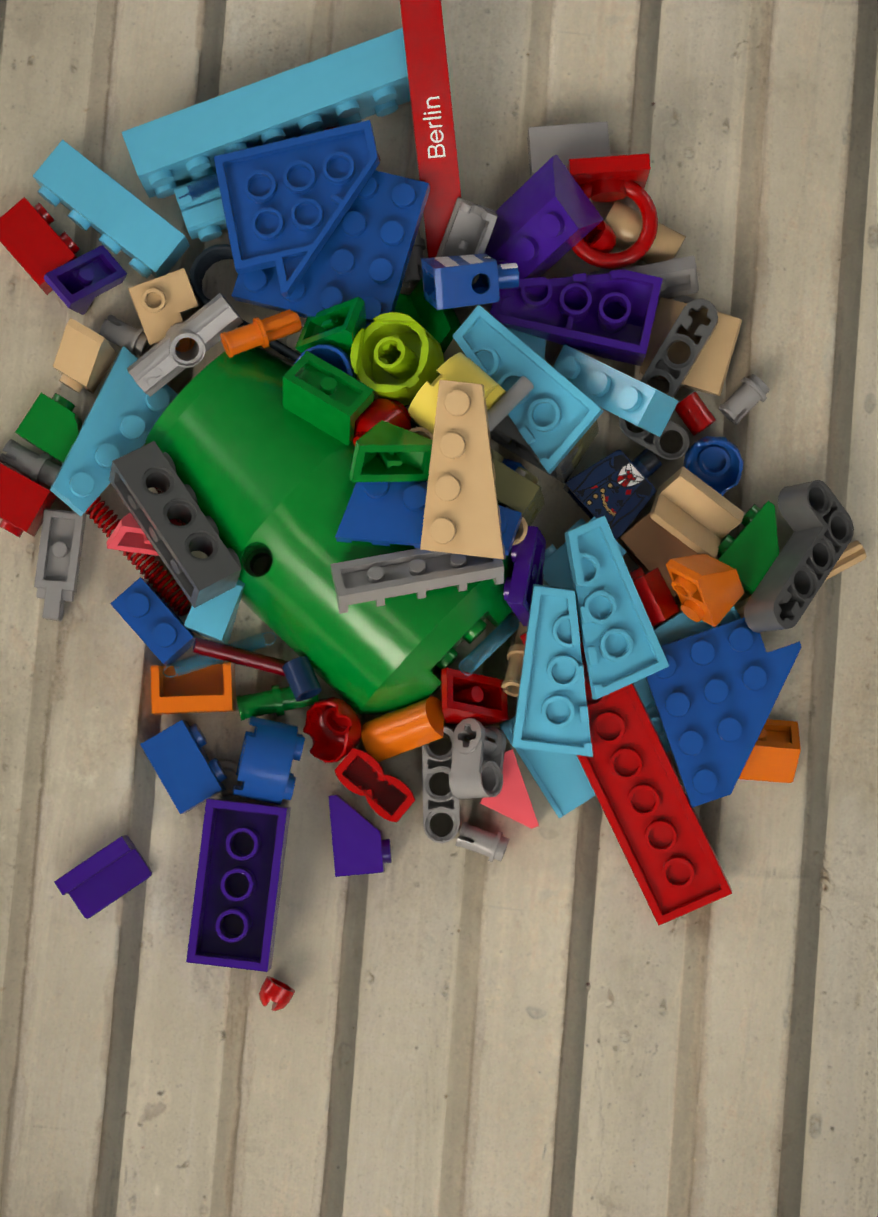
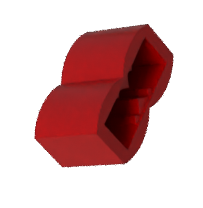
M352 748L334 770L343 786L357 795L366 796L370 807L379 816L388 821L397 823L416 801L413 792L403 781L394 776L386 775L380 763L365 751Z

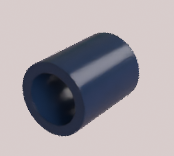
M307 656L297 657L283 665V672L296 701L311 699L322 691Z

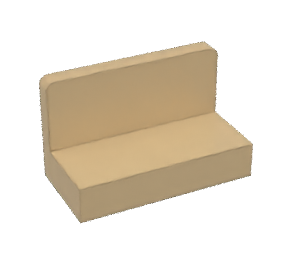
M682 466L658 488L650 518L696 553H705L716 558L721 539L742 522L744 512Z

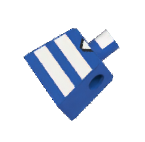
M487 254L421 258L424 299L437 310L495 303L500 298L499 289L519 287L517 264L497 265V261ZM479 274L477 282L472 284L473 278Z

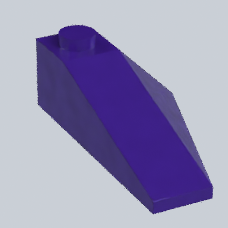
M622 269L593 275L580 273L572 274V277L519 279V287L499 289V301L492 303L490 314L507 328L561 345L565 344L571 348L602 358L642 366L647 353L663 278Z

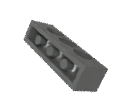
M155 441L113 460L109 477L110 483L192 606L196 608L236 587L241 571L240 560L235 551L230 547L226 548L220 539L219 530L214 520L208 515L205 516L197 505V497L191 486L182 483L176 474V467L170 455L166 452L162 453ZM156 487L164 491V493L156 494L148 488ZM179 519L183 521L186 525L177 526L172 524L169 520ZM201 551L205 553L208 557L197 558L193 556L191 552Z

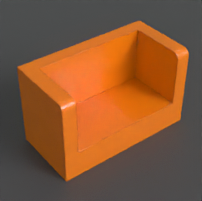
M232 662L212 664L211 666L203 667V669L199 668L197 671L196 669L193 672L191 670V673L187 671V674L178 676V673L176 675L174 666L151 665L152 713L235 712V664Z

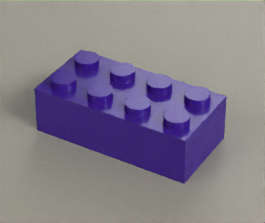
M214 798L206 799L187 963L268 972L272 968L291 807Z

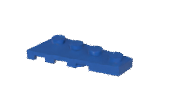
M356 482L336 533V541L346 543L362 541L382 546H390V544L411 545L414 548L420 549L428 482ZM498 505L501 516L502 540L505 547V555L508 556L522 520V513Z

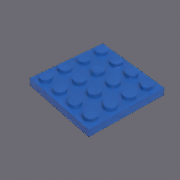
M375 170L290 297L284 298L281 294L276 266L238 275L232 297L235 301L279 312L290 309L297 312L299 317L303 318L314 317L319 311L360 297L365 301L366 327L374 322L373 318L378 315L394 312L430 192L429 183Z

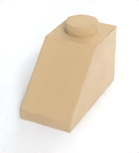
M70 318L66 324L53 367L62 375L59 381L77 393H80L82 388L94 393L116 358L117 352L106 338Z

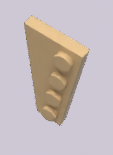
M447 380L439 381L420 550L505 560L500 508L498 506L495 485L496 476L490 445L491 437L484 385Z

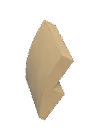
M663 297L660 298L647 353L639 371L641 375L645 374L683 308L688 303ZM702 308L700 312L692 311L689 315L693 319V325L690 330L686 331L682 326L678 333L688 336L698 345L702 338L696 337L694 333L699 325L704 324L708 326L711 321L707 318L708 310ZM717 312L718 323L716 329L681 386L721 396L742 320ZM684 342L673 343L668 350L669 360L675 364L686 362L691 354L690 347ZM663 376L654 377V379L668 382V380Z

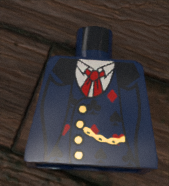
M647 448L632 461L619 449L568 480L563 489L590 519L594 516L599 518L605 515L613 536L617 541L657 491L647 479L662 466V463Z

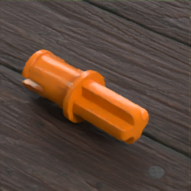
M289 309L262 320L259 317L253 318V323L228 332H222L220 337L226 354L231 358L236 354L258 346H262L265 349L269 347V342L299 332L302 329V324L298 313Z

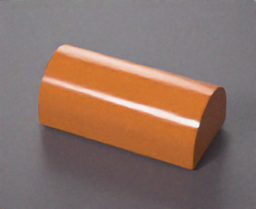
M432 696L365 722L362 726L361 737L368 754L380 762L443 738L444 715L442 712V701Z

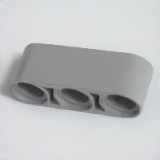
M444 726V733L452 741V748L447 754L442 756L435 755L430 751L428 744L422 745L423 827L428 838L438 843L449 842L455 838L460 825L459 799L451 791L443 796L435 795L429 787V781L435 773L443 772L448 775L450 774L454 732ZM446 813L452 818L453 829L450 833L439 836L432 832L430 820L435 814Z

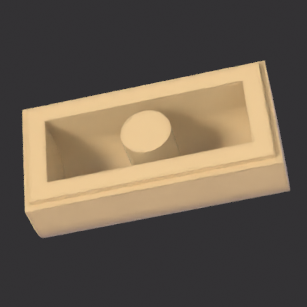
M615 201L604 222L612 227L616 234L615 247L624 251L638 239L642 229V216L635 209ZM658 222L654 243L640 260L652 264L675 258L686 236Z

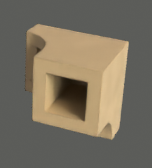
M185 268L128 288L149 345L159 343L165 338L171 326L184 322L182 313L199 306Z

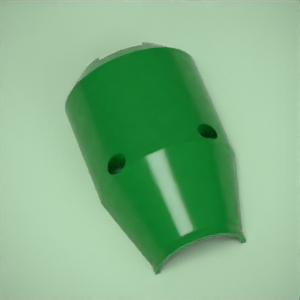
M262 346L236 354L231 358L224 351L198 373L169 404L149 432L144 446L155 441L162 453L166 452L170 455L176 467V474L182 483L191 486L197 497V505L203 514L210 516L214 520L219 530V537L226 548H232L237 554L241 563L238 580L245 583L241 600L299 657L307 656L314 672L344 701L351 705L359 715L388 714L431 697L442 686V682L433 672L436 669L441 672V669L448 668L458 658L459 653L455 649L464 640L471 644L486 629L487 624L483 620L487 618L497 628L513 613V610L504 599L505 581L508 576L512 577L515 563L512 562L511 550L506 559H502L504 564V584L495 585L493 579L467 583L466 591L458 592L457 585L426 591V598L417 599L416 593L385 598V605L379 607L376 606L375 600L348 605V612L340 614L331 574V564L416 548L411 545L390 544V546H382L362 541H352V543L336 541V533L356 482H351L349 479L355 449L353 441L349 445H345L283 407V376L294 364L265 350ZM263 556L272 558L270 570L265 575H255L253 571L254 562Z

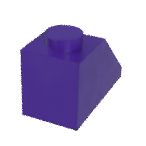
M340 795L328 796L335 877L384 873V864L392 863L390 839H382V831Z

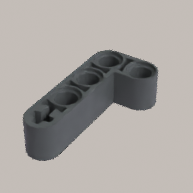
M695 299L683 308L640 380L641 382L648 385L649 381L655 376H663L670 384L667 395L672 398L675 397L716 329L718 313L710 301ZM702 308L708 310L707 318L711 322L708 326L704 324L699 325L694 335L702 338L699 344L696 345L691 338L679 334L678 331L682 326L686 331H689L693 325V319L689 316L692 311L700 312ZM684 342L690 347L691 354L686 362L675 364L669 360L668 350L673 343ZM619 417V426L627 437L662 458L668 460L678 459L684 456L689 449L690 437L688 432L670 419L661 437L646 430L641 433H634L628 428L627 421ZM669 430L678 431L683 438L682 448L674 454L667 453L661 446V438Z
M815 480L787 486L779 493V510L794 533L745 605V621L753 632L762 633L793 628L852 540L854 534L853 521L831 489L823 481Z

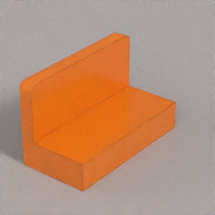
M767 719L739 779L792 783L801 751L798 721Z

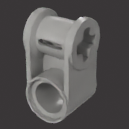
M473 718L464 719L457 725L453 734L452 764L449 774V786L456 798L495 797L500 793L503 786L502 772L506 747V737L502 730L493 726L483 727L481 722ZM464 738L469 739L470 743L464 741ZM489 738L494 739L495 743L488 741Z

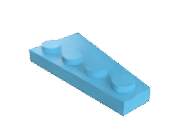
M533 584L511 743L512 747L593 757L574 589Z

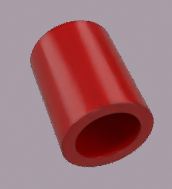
M696 391L680 401L674 409L693 436H696L716 421Z

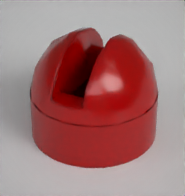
M601 221L584 237V240L594 249L609 253L616 245V234L612 227L606 222Z
M267 976L261 986L259 998L264 1007L268 1005L270 1000L273 1001L271 1010L278 1011L287 1006L295 990L284 982Z

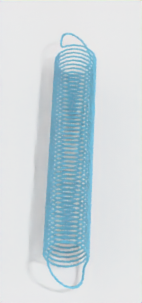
M511 614L460 662L462 665L469 659L474 663L467 672L472 674L518 629L519 622L514 626H508L510 619L514 615ZM484 646L486 650H490L486 655L484 650L481 653L479 652Z
M260 637L259 640L257 638L256 644L253 638L252 645L251 642L249 645L247 640L246 646L245 643L243 646L241 641L243 649L245 647V650L252 652L256 651V649L258 650V648L262 649V647L266 648V645H270L265 644V640L264 642L262 640L261 643ZM196 654L195 659L192 656L191 660L190 657L189 660L187 658V661L185 658V661L184 659L181 662L180 660L179 662L177 661V663L175 661V663L173 662L174 665L169 666H174L176 675L178 673V676L187 674V671L191 673V670L192 672L195 669L197 671L199 668L203 669V667L211 666L212 663L214 665L216 662L218 664V662L220 663L223 660H216V658L211 657L209 659L208 656L204 657V655L203 657L201 655V658L199 655L198 658Z

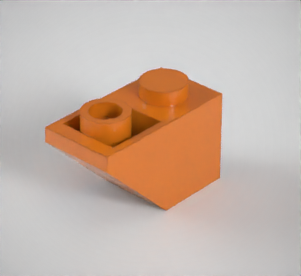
M705 553L672 558L666 564L672 579L671 585L677 592L682 604L681 610L688 618L695 622L702 620L716 627L745 593L737 569Z

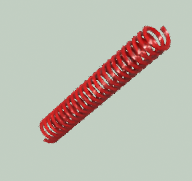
M99 496L86 510L85 514L90 515L89 518L94 519V524H98V528H102V533H106V537L109 538L111 536L110 533L116 528L121 519L114 522L118 518V514H115L102 525L114 513V510H109L98 520L109 509V505L104 506L105 501L99 502L101 500V496ZM102 508L96 515H94L96 511ZM123 551V556H127V560L132 561L131 565H136V570H140V574L144 575V579H149L148 583L153 584L152 588H157V593H161V597L165 598V602H170L169 606L174 607L175 612L178 611V616H184L189 613L191 606L183 611L190 604L189 600L179 607L187 598L185 594L175 602L184 593L182 589L171 597L180 588L178 584L167 592L176 583L175 579L162 588L172 578V574H169L162 582L158 583L168 573V570H164L158 577L153 579L164 569V565L159 566L149 575L160 564V561H155L145 570L155 560L156 556L150 557L141 565L150 555L144 554L141 559L137 560L142 555L141 553L132 556L134 552Z

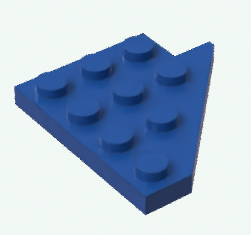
M370 120L214 156L234 266L238 275L276 266L281 294L284 298L291 296L380 164Z
M744 617L661 646L669 667L645 678L692 808L731 795L802 648L800 641L766 652L760 633L753 632L748 627Z

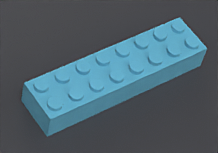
M403 28L121 132L138 178L148 197L156 196L160 199L175 194L173 188L211 174L213 175L214 172L216 173L214 156L362 122L361 119L374 114L378 117H383L395 112L399 108L398 105L411 101Z

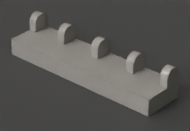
M419 548L331 564V574L340 614L348 612V605L375 600L376 606L379 607L384 606L385 598L416 593L417 599L426 598V591L457 585L458 592L466 591L467 583L493 579L495 585L504 584V564L502 559L420 550Z

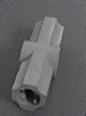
M219 293L185 322L171 326L165 338L131 364L127 370L139 387L151 397L184 369L198 365L203 360L205 352L221 340V333L234 330L243 323V320L227 299ZM192 338L195 340V343L191 350L179 352L175 349L179 340Z

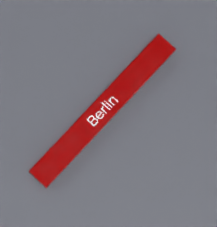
M400 0L419 181L427 182L430 185L423 217L428 258L437 255L457 197L462 198L441 0Z

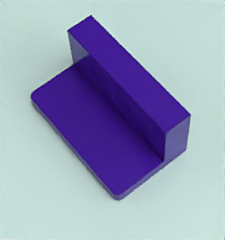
M124 835L54 881L62 895H70L84 918L88 919L150 878L152 871L129 836Z

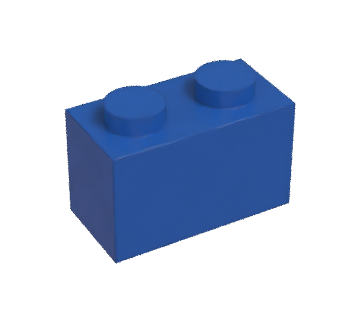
M140 577L110 603L163 664L167 666L173 664L194 645L196 636L184 626L185 623L143 578Z
M186 720L175 723L140 744L180 814L187 813L206 802V799L212 798L226 790L222 781L227 779V775L216 758L209 760L202 748L208 743L198 725L195 723L190 726Z

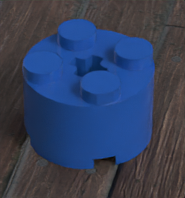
M250 716L248 723L255 726L254 733L245 732L236 775H238L237 780L243 782L242 786L234 785L232 795L281 805L283 799L291 801L296 777L294 773H290L292 760L300 761L305 737H303V734H298V726Z

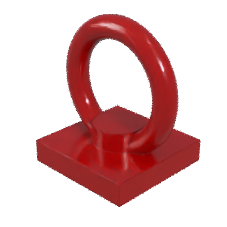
M649 153L569 159L567 169L588 199L591 198L595 202H612L628 196L638 206L642 216L641 233L636 242L628 249L618 253H604L591 247L583 238L572 248L574 253L586 263L603 269L623 268L641 259L654 243L658 230L656 207L650 195L644 190L651 169Z

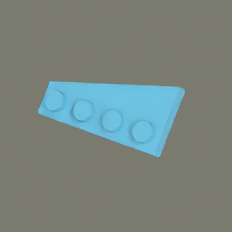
M480 305L473 310L452 337L466 357L470 358L506 392L522 376L526 377L533 384L534 388L508 415L527 444L530 445L543 467L551 474L604 410Z
M124 346L119 351L74 444L50 488V491L80 517L110 484L109 477L112 461L141 448L146 443V438L156 421L178 395L167 384L151 397L146 394L127 370L138 358Z
M605 515L565 532L592 699L597 700L669 667V664Z

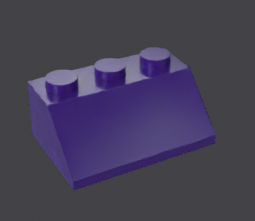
M554 155L495 211L498 217L484 254L494 258L497 261V265L516 263L519 279L541 277L604 219L558 155Z

